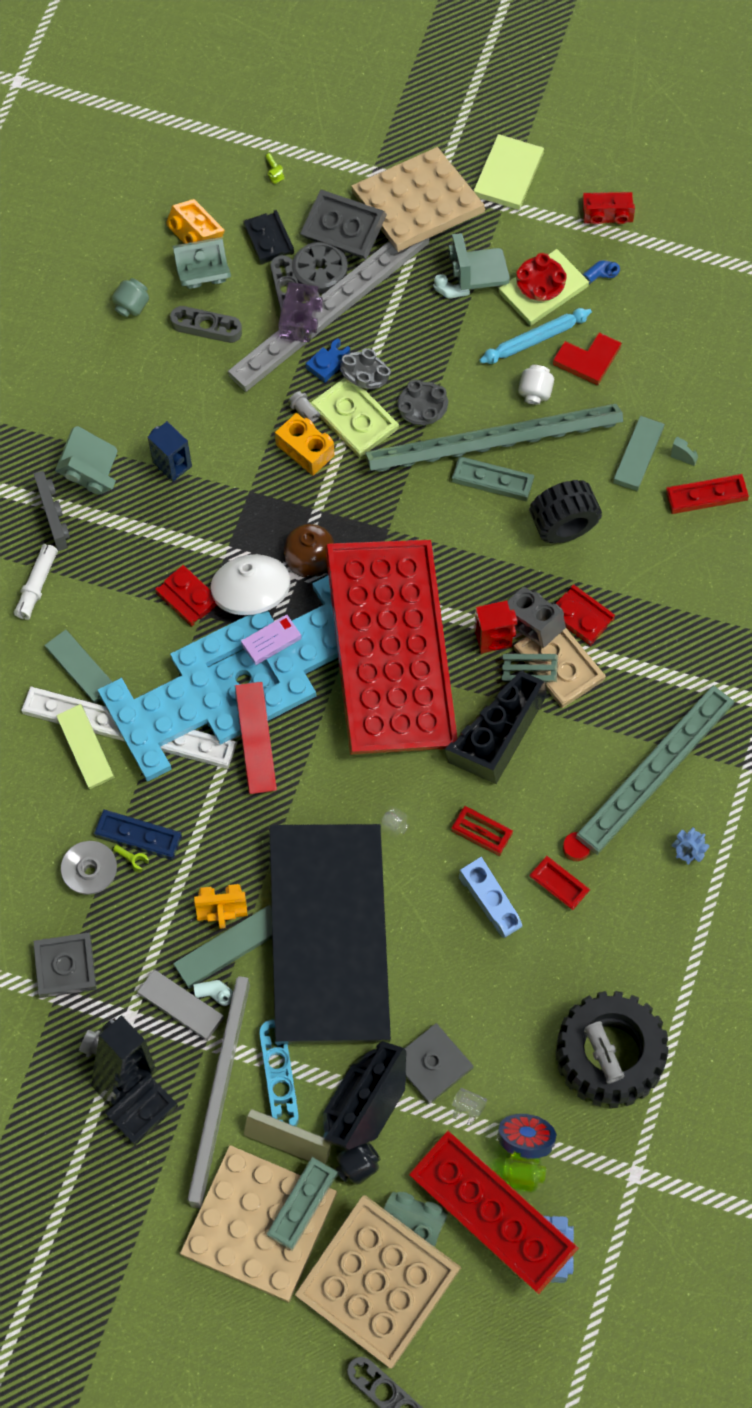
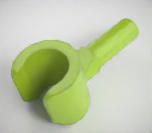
M268 153L265 157L271 166V170L267 174L272 183L277 184L284 179L282 174L283 168L281 165H277L271 154Z
M116 845L113 849L132 863V868L135 872H142L143 870L135 864L137 860H143L147 864L149 862L148 857L143 853L134 855L119 845Z

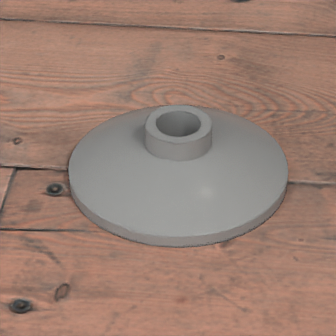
M84 841L74 845L67 851L61 863V874L66 885L71 890L85 895L96 894L106 889L113 882L117 872V862L113 852L106 845L96 841ZM92 867L95 869V872L91 875L85 873L88 868Z

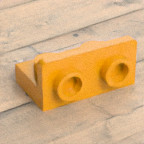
M195 199L172 205L166 225L184 244L223 237L225 231Z

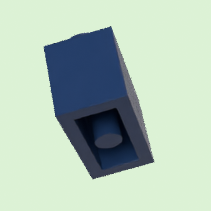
M168 421L161 426L155 427L150 432L147 438L152 462L174 482L192 467L188 440Z

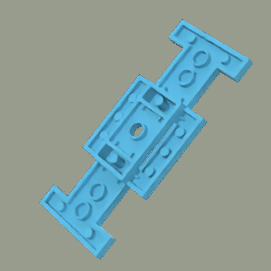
M329 576L313 583V589L323 606L292 620L302 639L257 665L251 660L241 645V641L274 622L268 611L241 618L171 653V659L181 676L136 699H133L122 678L98 689L103 703L147 782L172 770L161 746L205 724L212 729L220 745L241 735L234 688L235 685H240L236 681L240 675H249L251 677L249 683H263L268 721L316 697V691L307 678L306 673L338 658Z

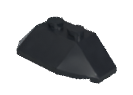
M381 1041L376 1045V1049L367 1052L351 1065L323 1112L324 1140L326 1142L349 1150L378 1138L405 1091V1048Z

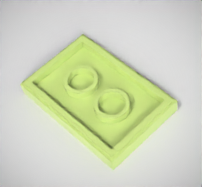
M498 134L474 189L475 194L481 199L520 210L544 154V148Z
M558 249L551 252L549 256L561 264L567 279L564 290L557 297L547 301L530 299L520 291L517 286L516 277L510 280L509 284L499 288V294L530 326L589 286V281Z
M343 378L311 402L313 407L320 413L319 417L359 458L399 429V424L364 388L352 384L346 378Z

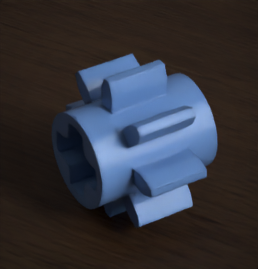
M693 827L688 833L681 830L677 835L678 839L672 844V847L676 848V858H681L687 864H690L694 858L700 862L705 856L704 852L709 848V845L705 844V834L695 831Z

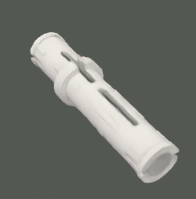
M46 544L42 545L30 577L20 591L22 595L14 610V614L18 618L24 619V615H26L25 620H29L36 601L40 600L43 584L58 553L54 546L48 545L47 548Z

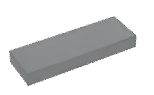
M155 969L138 990L139 996L206 1041H208L224 1019L222 1014Z

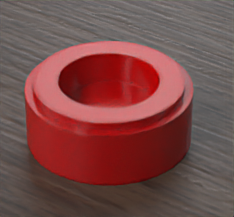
M578 832L569 834L563 843V852L572 861H582L590 854V849L576 839Z

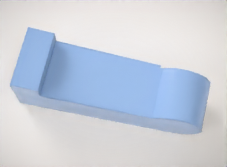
M482 857L460 870V881L465 887L467 886L486 916L492 921L497 932L503 938L522 927L518 914Z

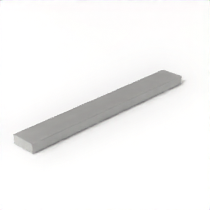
M238 976L236 979L188 1196L189 1204L193 1208L201 1209L250 989L249 979L246 977Z

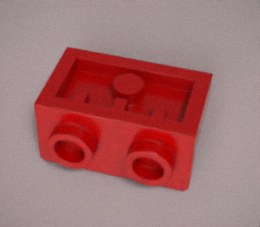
M632 192L583 193L584 223L625 224L634 221L635 204H633Z

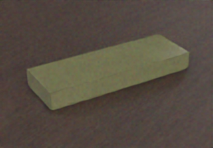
M252 1109L247 1116L244 1136L309 1162L313 1157L326 1165L331 1143L326 1142L323 1137Z

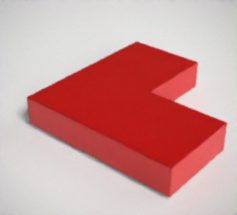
M600 332L588 351L565 341L555 356L553 365L595 385H599L619 352L622 343Z

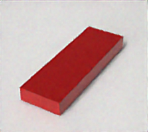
M743 474L666 487V495L672 514L748 501L749 498Z

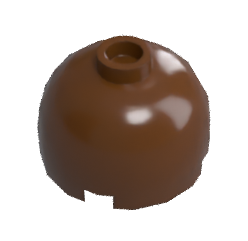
M304 524L292 530L287 536L284 545V557L288 568L293 573L307 578V575H316L318 577L328 571L325 547L327 544H335L332 535L325 528L316 524Z

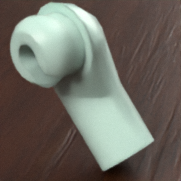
M439 274L434 278V289L446 298L451 299L470 295V289L461 290L459 284L452 285L447 282L446 275Z
M220 980L193 984L196 998L211 996L223 1006H227L232 1002L233 991Z

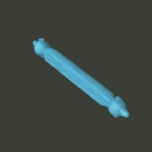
M578 308L573 311V314H565L500 344L496 350H486L484 356L479 361L480 363L494 364L499 358H507L572 328L575 323L585 322L587 316L592 311L591 309Z

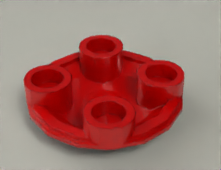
M539 253L536 257L526 260L516 273L517 286L522 294L537 301H547L557 297L564 290L567 279L561 264L550 258L546 253Z

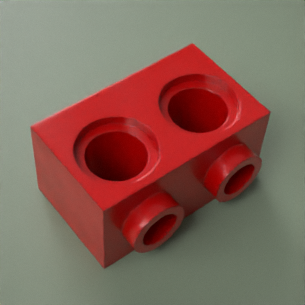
M508 601L475 608L474 631L481 654L512 647V639L516 637L515 625H517L515 610L509 609Z

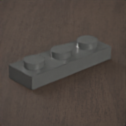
M44 471L34 473L57 550L68 549L65 539L70 538L66 522L60 524L59 517L63 516L59 500L53 502L52 495L56 494L52 479L46 480Z

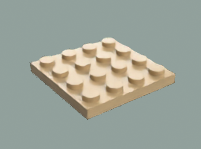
M438 147L351 186L352 193L360 203L383 210L387 214L381 231L397 252L485 212L484 203Z
M230 1145L180 1254L187 1259L290 1303L335 1200L337 1191L329 1188L294 1250L291 1251L267 1237V1232L301 1175Z
M364 1195L295 1295L392 1369L462 1267Z

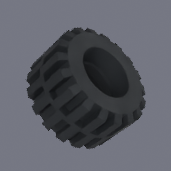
M583 480L566 481L548 488L535 498L529 508L541 539L550 544L571 541L584 535L596 526L602 517L601 508L590 484Z

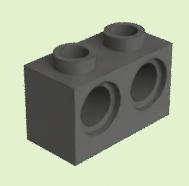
M523 586L508 600L509 609H514L517 617L515 629L543 648L566 628L563 610L557 604H551L543 599L536 591L532 592Z

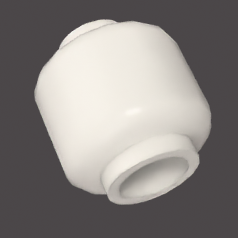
M531 365L530 368L522 372L518 392L525 398L526 403L539 405L540 401H546L550 398L554 377L548 368L540 365Z

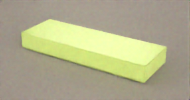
M79 704L56 715L88 788L92 789L115 778L83 706Z

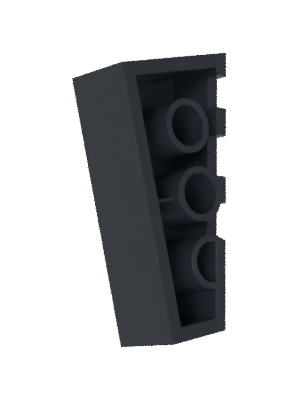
M520 671L497 694V698L489 707L486 706L480 712V716L470 726L467 725L461 732V736L445 748L448 763L497 784L547 697L545 681Z
M122 1015L117 1019L109 1020L101 1029L102 1033L99 1034L91 1083V1086L111 1108L148 1074L152 1076L157 1072L145 1039Z

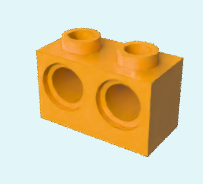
M295 413L275 432L276 446L312 476L334 457V442L332 438L326 433L322 434L319 432L311 420L306 417L302 418L298 413ZM297 433L302 434L301 436H298V437L293 436L294 434H297ZM320 449L318 452H312L311 450Z

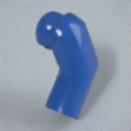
M598 261L582 275L591 284L598 277H616L620 272V266L616 262Z

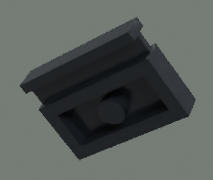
M274 210L269 215L265 213L243 221L244 228L260 265L271 262L277 256L289 253L291 255L294 254V247L277 210Z
M148 1074L106 1112V1115L135 1146L178 1107V1104Z

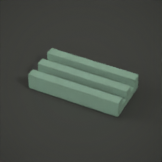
M503 654V682H510L516 676L510 675V671H551V675L532 676L545 682H557L558 655ZM511 661H551V665H511Z

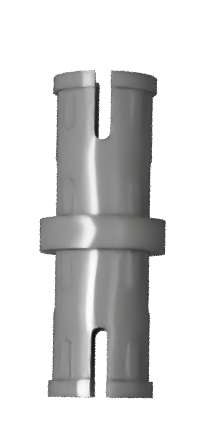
M595 1022L585 1027L584 1030L594 1049L593 1057L599 1061L606 1077V1082L608 1084L622 1079L624 1073H622L614 1054L616 1049L614 1045H610L602 1022Z

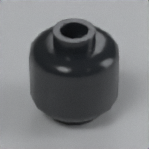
M369 1142L349 1150L343 1149L337 1155L339 1166L336 1167V1171L345 1182L350 1180L359 1185L379 1170L378 1161L381 1158Z

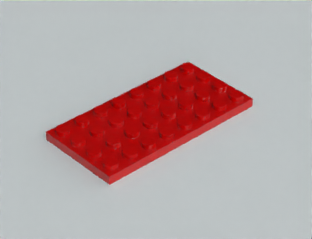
M431 540L327 544L325 552L350 755L445 749L451 742L454 743L458 737Z

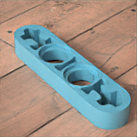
M269 1020L260 1028V1040L272 1117L275 1119L282 1117L281 1104L286 1103L288 1115L294 1116L289 1119V1124L296 1127L299 1115L288 1044H277V1047L272 1048L270 1036L265 1035L269 1033L270 1028H275V1020ZM274 1055H281L285 1058V1064L282 1068L274 1069L269 1065L270 1058ZM280 1082L286 1083L290 1088L289 1093L283 1097L276 1096L273 1092L274 1086Z

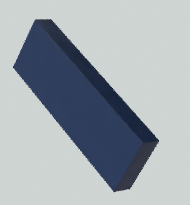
M103 809L94 832L96 838L169 860L174 859L182 838L181 832Z

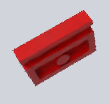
M184 565L170 575L160 587L155 588L156 594L191 627L195 625L194 623L198 619L201 620L217 606L212 597L211 590Z
M574 584L556 603L564 612L566 628L590 646L615 619L614 613Z

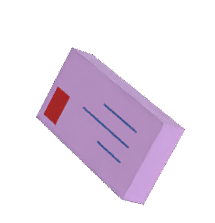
M285 615L243 639L241 645L254 664L257 665L302 638L288 615Z

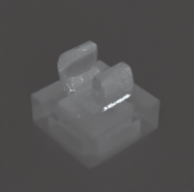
M461 1088L455 1095L452 1106L456 1107L453 1112V1119H457L460 1112L465 1111L469 1114L467 1125H472L476 1116L479 1117L484 1110L488 1099Z

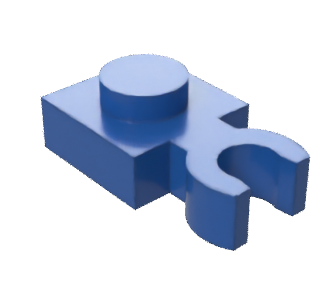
M335 339L329 351L322 347L306 363V369L326 383L340 369V360H342L344 355L350 354V347L347 346L344 350H337L341 343L340 339Z

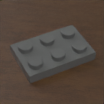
M320 189L300 234L306 239L330 244L341 249L343 252L367 260L387 214L383 210Z

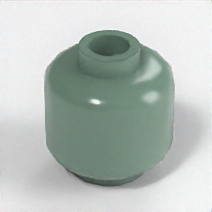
M133 278L130 281H122L112 296V301L116 305L115 311L124 317H128L129 314L133 316L140 315L149 301L148 288Z

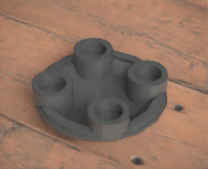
M368 348L363 349L362 352L344 355L340 363V370L343 376L349 382L361 388H380L386 384L391 374L390 368L376 357V352Z
M417 379L411 380L407 388L399 396L397 404L399 413L406 421L415 425L435 423L443 417L448 408L446 389L432 382H421Z

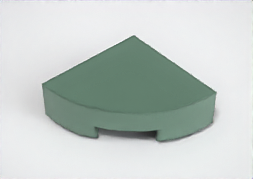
M676 437L671 457L695 466L698 460L697 452L695 450L692 452L687 447L688 442Z

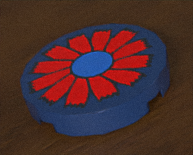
M514 1114L500 1122L497 1138L499 1144L507 1152L513 1154L515 1151L521 1153L520 1157L536 1159L547 1156L552 1152L557 1134L554 1127L548 1121L538 1116Z

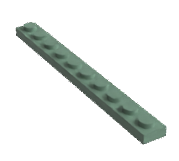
M611 404L365 452L370 470L386 471L392 466L400 465L407 467L423 460L433 462L439 460L440 457L449 455L459 457L466 452L474 450L485 452L490 450L491 447L500 445L502 447H510L515 445L516 442L521 441L536 442L541 437H562L567 432H587L591 428L598 426L613 427L616 423L623 422V413L617 404Z

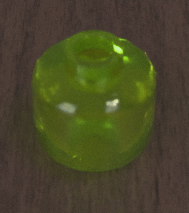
M514 1151L510 1158L505 1157L503 1180L507 1181V1184L514 1190L536 1191L538 1183L545 1182L546 1166L541 1165L540 1158L526 1159L520 1157L521 1153Z

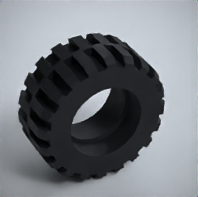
M603 991L597 992L596 998L592 999L590 995L583 998L579 1006L575 1004L569 1010L568 1016L564 1017L557 1038L556 1060L559 1062L558 1070L560 1075L566 1078L565 1084L570 1090L575 1088L578 1091L577 1096L585 1100L588 1097L593 1100L592 1105L601 1107V1103H608L609 1108H618L620 1103L629 1106L634 1104L637 1098H645L649 1095L650 1090L658 1084L668 1058V1035L666 1030H662L663 1021L660 1016H653V1008L648 1003L642 1006L638 1003V997L631 994L630 999L622 997L623 992L614 991L613 996H607V992ZM595 1022H602L603 1027H616L626 1031L634 1038L639 1047V1057L636 1064L629 1070L623 1071L624 1077L613 1083L608 1084L606 1082L603 1070L593 1065L585 1054V1041L588 1035L584 1028Z

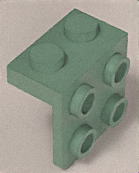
M462 233L452 234V245H448L449 258L454 260L452 262L454 277H458L461 290L509 284L510 277L502 249L494 248L467 252Z
M222 237L173 246L177 272L182 286L197 288L202 285L201 283L209 281L212 284H219L225 282L226 278L231 277Z
M76 426L71 429L55 471L65 476L68 480L82 485L90 492L100 495L112 490L116 480L108 475L115 460L117 448Z
M392 1192L384 1210L432 1246H436L439 1233L448 1215V1212L442 1210L441 1206L432 1202L423 1203L417 1201L412 1195L405 1192Z

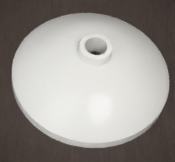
M256 554L237 557L227 562L215 573L211 582L212 597L216 604L223 610L238 615H253L268 611L282 602L290 589V576L287 568L280 561L272 557Z

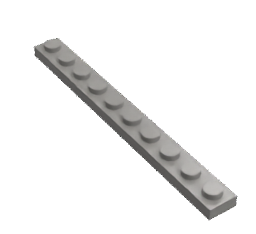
M429 238L397 252L390 241L387 242L228 371L229 377L247 392L427 246Z

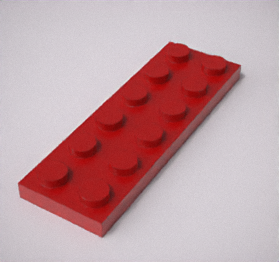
M447 1131L409 1174L538 1294L543 1291L579 1249L450 1131Z

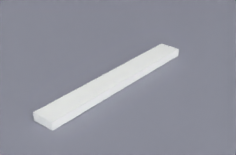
M30 687L22 708L23 714L60 724L56 715L81 704L95 734L124 741L106 706ZM193 730L161 746V749L166 753L228 769L236 748V741L229 740L220 745L214 735Z

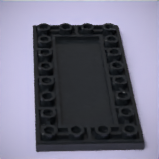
M381 824L270 825L275 1044L380 1043L381 1041L389 1043L391 1041Z

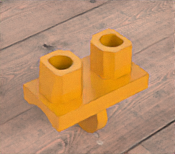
M239 884L228 885L225 888L226 894L215 895L214 888H200L198 896L194 897L197 921H219V927L223 929L226 928L225 920L248 916L245 892H242Z

